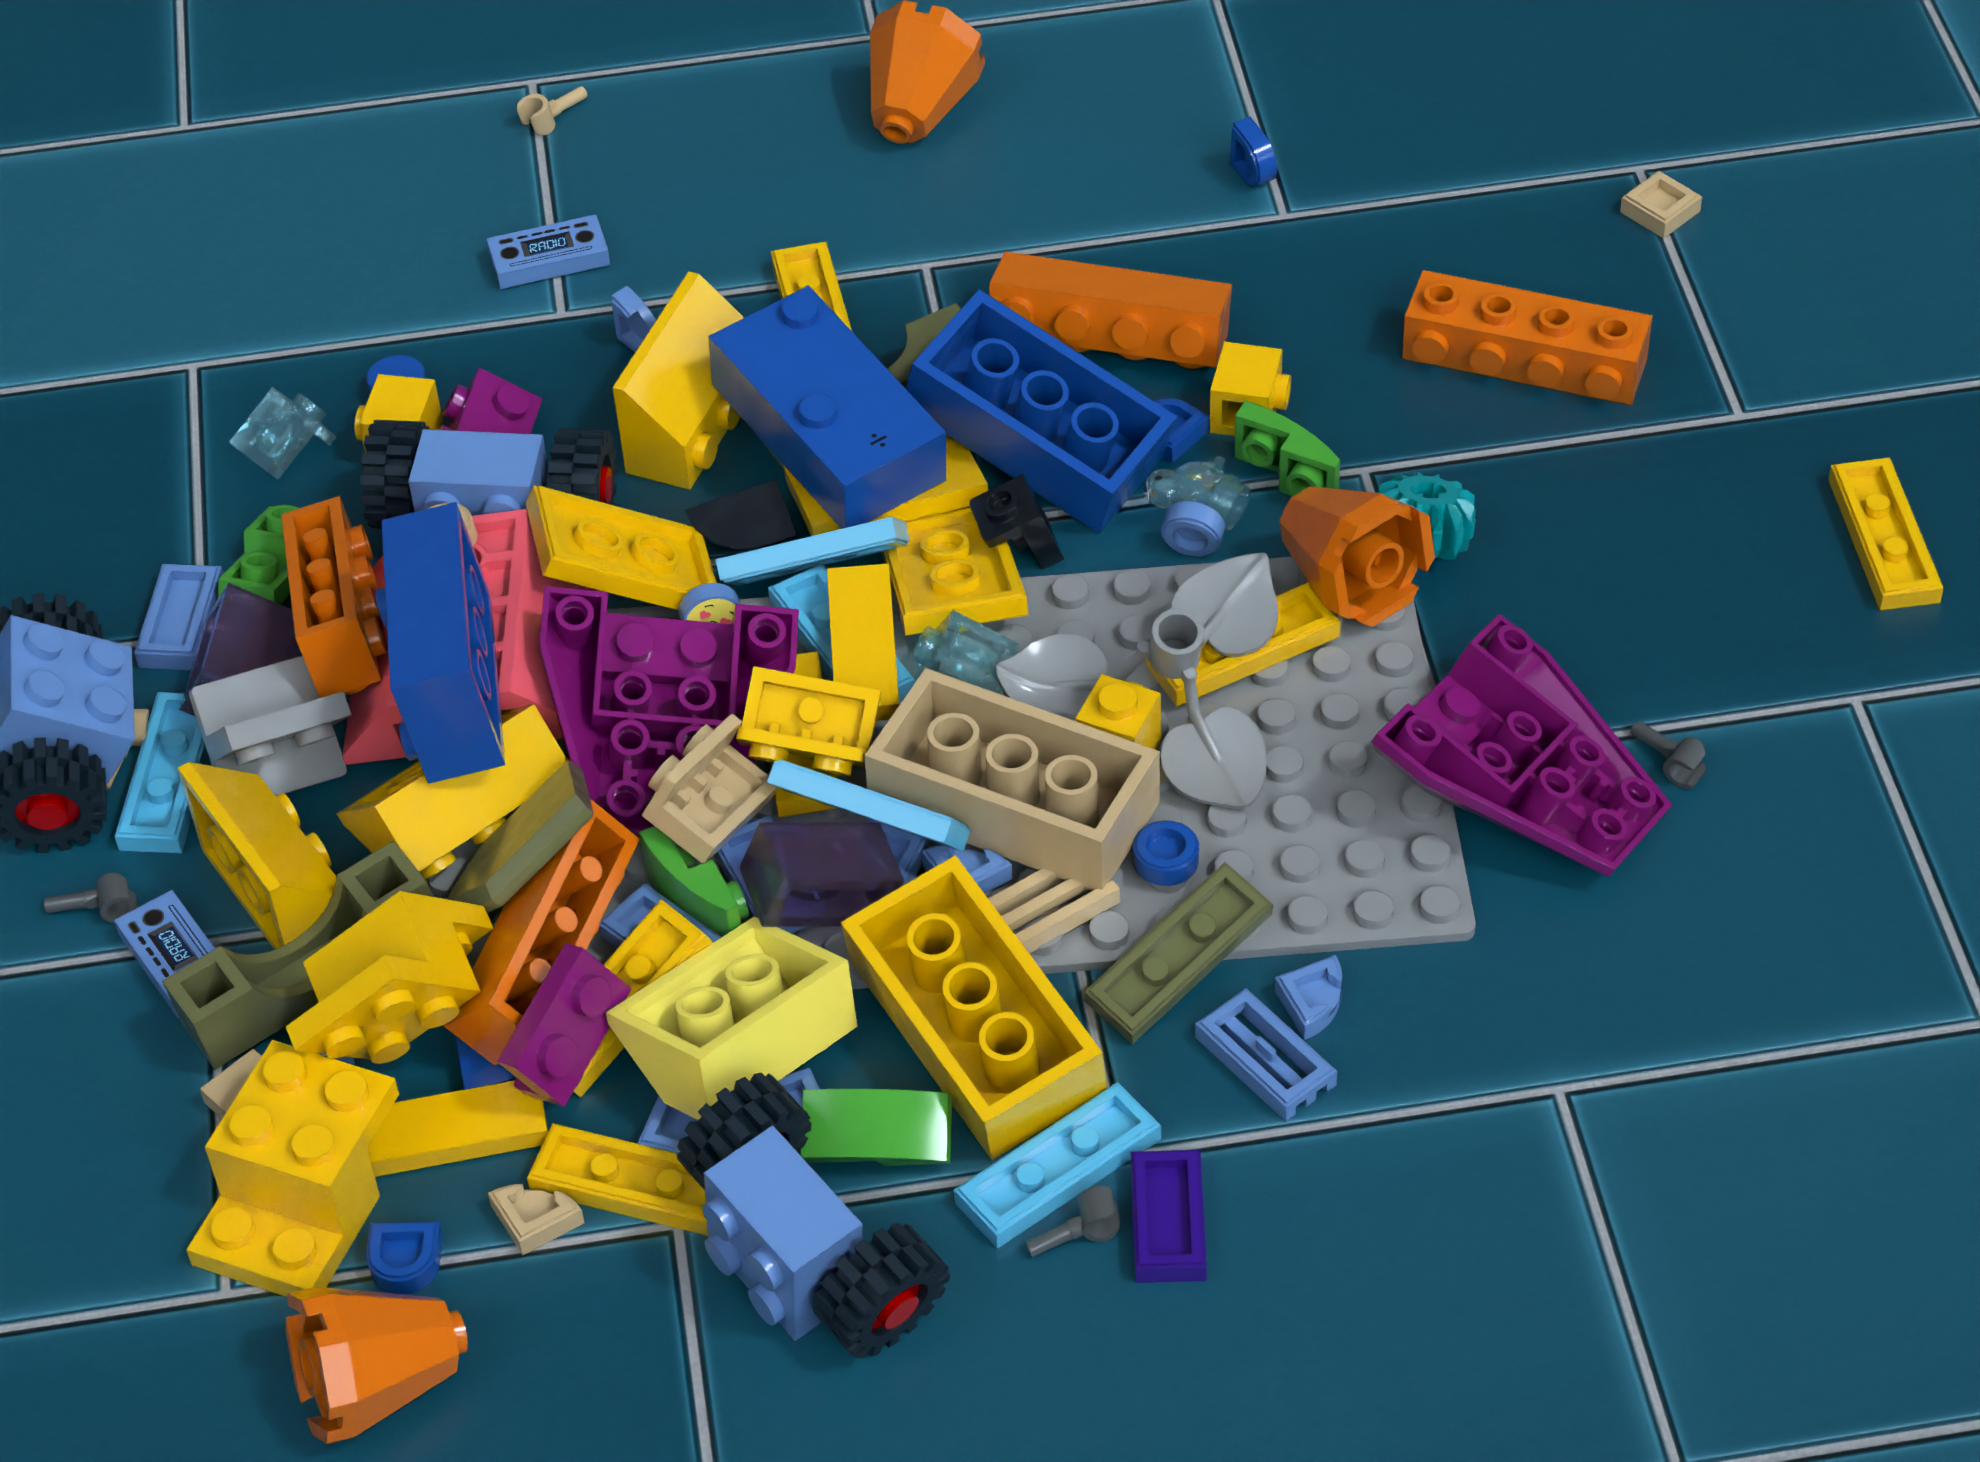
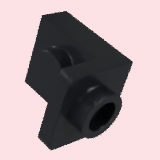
M1023 474L970 500L969 504L980 533L989 548H994L1013 538L1020 552L1029 548L1032 550L1042 570L1064 560L1050 522Z

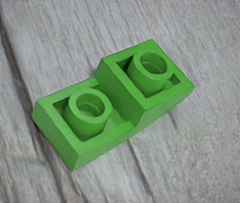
M1245 400L1235 415L1236 459L1278 472L1279 492L1290 496H1295L1310 486L1339 489L1340 459L1327 445L1290 419Z
M292 505L269 506L243 531L244 554L218 579L219 601L275 612L290 594L281 514L299 509L298 507Z
M653 826L639 832L645 871L659 894L721 937L740 926L742 919L749 917L747 904L738 883L735 880L726 883L713 859L705 864L702 863L696 866L693 856L682 847L676 846L673 840L657 827Z
M896 1089L803 1090V1109L810 1116L809 1121L812 1123L811 1131L805 1134L808 1140L805 1146L801 1148V1157L809 1163L876 1161L883 1166L950 1164L951 1094Z

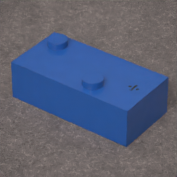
M809 285L708 336L712 385L841 529L868 523L900 504L946 481V431Z
M980 289L977 290L912 363L906 390L946 431L948 436L1012 478L1023 474L1032 491L1098 534L1102 532L1163 458L1177 419L1176 415Z
M457 502L381 520L385 588L376 589V601L384 626L387 627L390 689L403 719V722L399 723V730L406 757L409 761L419 759L428 784L504 766L505 753L492 599Z

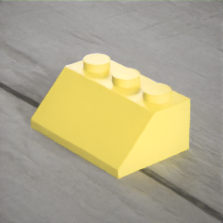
M757 917L750 918L606 1012L608 1025L662 1101L698 1121L702 1117L698 1111L706 1103L709 1106L718 1101L716 1094L725 1087L730 1092L734 1090L735 1081L743 1077L750 1081L755 1073H763L765 1076L769 1073L779 1081L858 1027L848 960Z

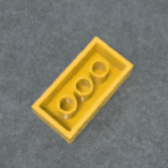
M956 855L841 922L850 963L942 1092L952 1095V1106L991 1160H994L1060 1120L1107 1089L1103 1052Z

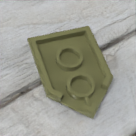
M569 760L559 767L478 848L447 899L484 906L488 913L502 907L593 817L594 812L583 770Z

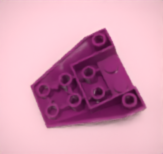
M544 586L539 652L568 759L583 770L590 800L592 799L640 839V831L654 826L642 816L655 794V791L648 786L651 778L671 755H674L681 761L684 758L682 753L685 747L705 724L715 729L731 714H734L743 721L753 666L794 674L796 668L799 609L736 604L732 623L723 624L607 613L608 592ZM736 732L729 745L755 764L756 759L748 757L750 747L738 743Z
M1498 614L1468 644L1448 675L1415 707L1407 703L1371 741L1379 755L1425 792L1607 877L1617 869L1672 806L1671 802L1554 658L1533 641L1525 631L1513 625L1501 614Z

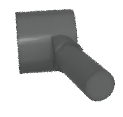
M1637 721L1632 726V735L1655 748L1667 758L1663 764V771L1668 780L1674 785L1684 789H1691L1705 774L1706 766L1703 762H1700L1705 756V748L1703 743L1697 738L1686 737L1678 743L1673 739H1668L1641 721Z
M116 872L101 876L97 880L96 889L50 896L44 899V907L47 913L99 907L101 917L109 923H114L115 919L138 908L136 894L129 890L127 879Z
M1094 1186L1081 1192L1077 1197L1079 1216L1071 1218L1066 1223L1025 1241L1031 1257L1082 1236L1095 1242L1112 1239L1118 1232L1120 1220L1111 1188L1108 1186Z

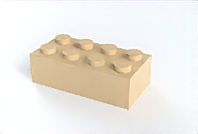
M928 668L924 669L864 755L867 789L951 817L968 825L967 829H970L971 832L967 844L983 850L984 848L993 850L1007 859L1037 870L1042 868L1056 873V877L1064 880L1070 878L1083 883V887L1091 890L1097 888L1103 890L1106 883L1111 881L1132 848L1135 836L1145 827L1160 803V751Z

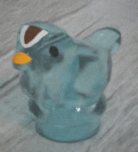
M1217 456L1214 461L1188 462L1175 470L1159 469L1153 471L1145 483L1144 497L1156 507L1167 509L1172 504L1182 501L1205 504L1222 516L1225 522V530L1229 531L1237 524L1246 509L1250 497V488L1240 483L1237 476L1225 474L1223 470L1226 459Z

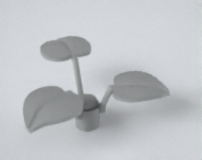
M1254 553L1229 558L1189 577L1176 591L1171 609L1161 613L1155 619L1152 626L1151 641H1140L1137 644V651L1112 676L1113 678L1125 681L1145 659H1148L1154 670L1160 675L1171 679H1182L1188 715L1192 723L1174 727L1164 738L1160 754L1162 772L1171 787L1186 798L1207 805L1235 810L1250 807L1263 788L1267 768L1265 743L1257 725L1248 715L1237 708L1221 707L1203 718L1198 701L1196 668L1200 662L1202 647L1206 643L1220 655L1241 657L1257 652L1271 640L1278 621V604L1271 580L1269 559L1266 553ZM1064 633L1046 636L1034 641L1013 657L997 663L996 676L1006 697L1075 721L1077 714L1100 675H1107L1108 664L1102 650L1088 638L1077 634Z

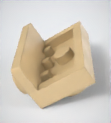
M734 714L728 716L715 729L705 724L685 747L682 753L684 758L680 761L674 755H671L659 767L648 784L655 791V794L642 816L703 864L713 857L771 800L778 787L767 783L769 775L729 745L742 724V721Z

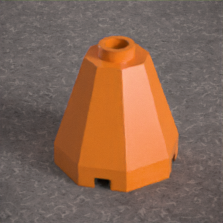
M903 0L878 14L870 31L871 115L874 127L880 131L884 138L898 144L914 143L926 137L980 78L985 65L984 53L979 55L982 46L981 34L948 8L932 5L929 14L916 12L917 2Z
M1310 486L1290 498L1279 520L1282 542L1322 604L1342 617L1350 620L1353 618L1370 627H1374L1412 603L1419 589L1418 586L1411 583L1418 568L1427 573L1435 558L1430 516L1414 506L1381 493Z
M312 1287L290 1292L287 1295V1306L300 1312V1314L286 1317L285 1325L295 1388L301 1403L315 1397L321 1416L306 1419L312 1435L326 1444L356 1437L455 1374L458 1369L459 1354L466 1353L468 1349L467 1333L461 1314L458 1310L449 1312L445 1301L439 1298L326 1287Z

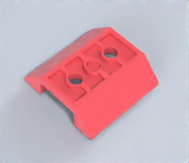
M527 509L474 515L472 518L478 531V538L473 548L492 599L501 711L534 704L554 738H563L539 652L544 586L592 591L600 590L542 575ZM382 555L372 567L378 589L385 588L384 560ZM382 621L379 622L387 646V653L378 656L382 681L370 684L364 690L350 695L349 708L352 716L347 718L342 754L346 765L407 758L399 730V723L403 722V719L390 689L387 627L384 626Z

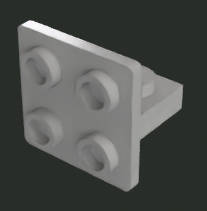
M303 656L195 686L189 691V698L212 766L259 774L275 796L281 792L287 794L339 778L346 774L347 767L342 758V752L333 725L352 716L345 693L342 691L319 698Z

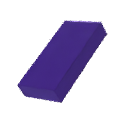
M1201 1151L1131 1152L1136 1283L1207 1281Z

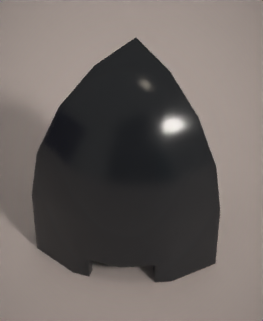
M776 479L684 510L696 531L701 533L711 543L736 551L760 548L796 535Z

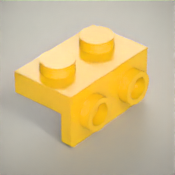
M753 666L742 726L738 728L736 740L740 745L750 747L748 757L774 763V761L779 762L780 759L787 761L788 754L814 759L813 770L839 776H851L852 766L865 768L864 755L872 745L882 692L878 689Z

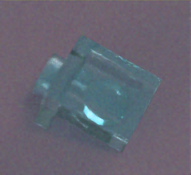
M272 387L229 443L278 480L313 435L329 446L337 436L321 424V421L327 414L301 393H298L291 401Z
M952 610L936 629L927 626L920 635L911 657L913 661L919 663L914 675L915 682L924 669L928 668L1002 695L1004 690L996 676V665L1016 655L1019 643Z

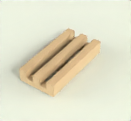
M1043 868L988 898L1012 931L1037 917L1047 916L1015 934L1029 954L1037 950L1044 943L1061 934L1064 935L1099 913L1121 903L1120 888L1111 880L1106 883L1103 890L1098 888L1092 890L1090 893L1059 909L1060 904L1088 888L1083 887V883L1070 878L1064 880L1056 877V873Z

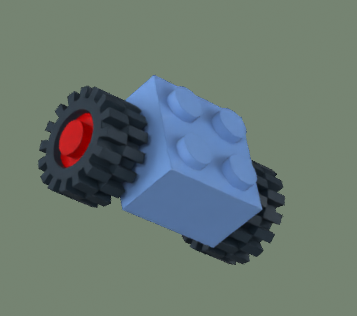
M374 420L373 424H370L368 428L369 435L365 436L364 446L366 453H362L361 458L364 473L360 474V485H364L361 503L365 505L363 514L365 520H368L367 525L370 528L382 529L381 520L425 510L442 503L457 502V504L466 507L472 516L527 509L525 502L533 485L543 486L615 506L613 496L616 495L617 484H614V476L617 474V464H614L616 450L615 446H613V436L609 430L559 428L558 432L554 435V444H551V462L547 461L543 435L430 430L425 422Z
M44 593L33 594L32 604H26L23 597L12 600V611L4 605L0 608V839L7 843L15 837V847L25 851L30 843L37 844L38 853H48V844H57L60 851L71 850L72 839L82 846L90 841V832L98 835L103 829V821H106L107 817L106 786L135 741L132 647L103 639L102 625L98 624V616L93 610L85 613L84 603L75 600L70 607L66 606V596L55 594L53 602H44Z
M755 1073L750 1081L746 1077L735 1081L734 1090L731 1092L726 1087L716 1094L718 1099L716 1103L712 1106L706 1103L698 1111L702 1116L699 1121L689 1122L684 1130L688 1136L680 1139L677 1146L681 1151L677 1154L678 1161L705 1190L706 1204L702 1206V1210L707 1220L708 1239L705 1240L704 1244L713 1263L726 1276L735 1273L749 1289V1299L760 1317L771 1326L779 1323L794 1341L801 1338L820 1323H823L845 1349L857 1358H864L867 1353L870 1356L880 1353L884 1343L890 1348L899 1342V1334L904 1330L910 1333L918 1326L915 1322L920 1315L927 1316L934 1308L931 1301L942 1297L946 1290L943 1284L947 1283L950 1278L948 1266L907 1223L904 1226L900 1223L892 1224L888 1232L884 1228L877 1230L873 1233L872 1240L869 1243L864 1239L862 1240L863 1224L795 1150L805 1146L808 1140L805 1134L811 1131L812 1123L809 1121L810 1116L774 1076L769 1073L766 1076L763 1073Z

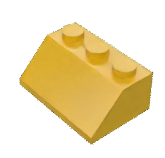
M688 271L612 387L625 472L691 490L703 469H709L712 466L717 454L718 444L727 430H733L740 419V415L712 385L708 336L744 317L698 273Z
M534 704L501 712L505 753L504 766L428 784L421 764L418 761L336 814L342 824L371 853L394 840L424 879L451 865L456 860L452 850L471 838L475 845L486 841L506 821L504 816L522 805L567 761V758Z
M192 762L178 767L177 769L202 852L274 949L282 947L299 937L322 915L332 898L335 888L336 875L330 869L331 860L320 838L314 832L305 836L299 828L301 826L299 816L288 796L284 792L275 796L259 774Z

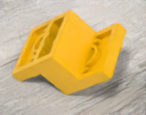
M399 891L303 961V964L319 1003L286 1026L294 1050L327 1054L329 1058L352 1057L368 1059L373 1063L382 1064L398 1059L406 1054L410 1049L409 1043L428 1029L442 1026L455 1019L459 1014V1007L481 992L466 956L472 951L473 943L494 929L485 907Z
M272 1040L205 1145L220 1196L186 1249L191 1265L287 1297L288 1293L312 1287H327L380 1197L367 1148L399 1096L395 1078L320 1054L295 1051L291 1045Z

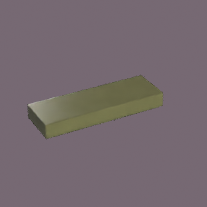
M1224 862L1084 991V1001L1133 1045L1272 915L1273 904Z

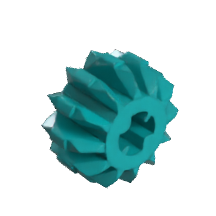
M1415 472L1410 477L1403 474L1393 475L1392 480L1380 484L1378 493L1414 506L1430 516L1435 558L1452 560L1456 558L1457 553L1468 550L1470 539L1474 536L1476 524L1475 495L1468 490L1462 489L1460 482L1445 481L1441 479L1439 474L1431 477Z

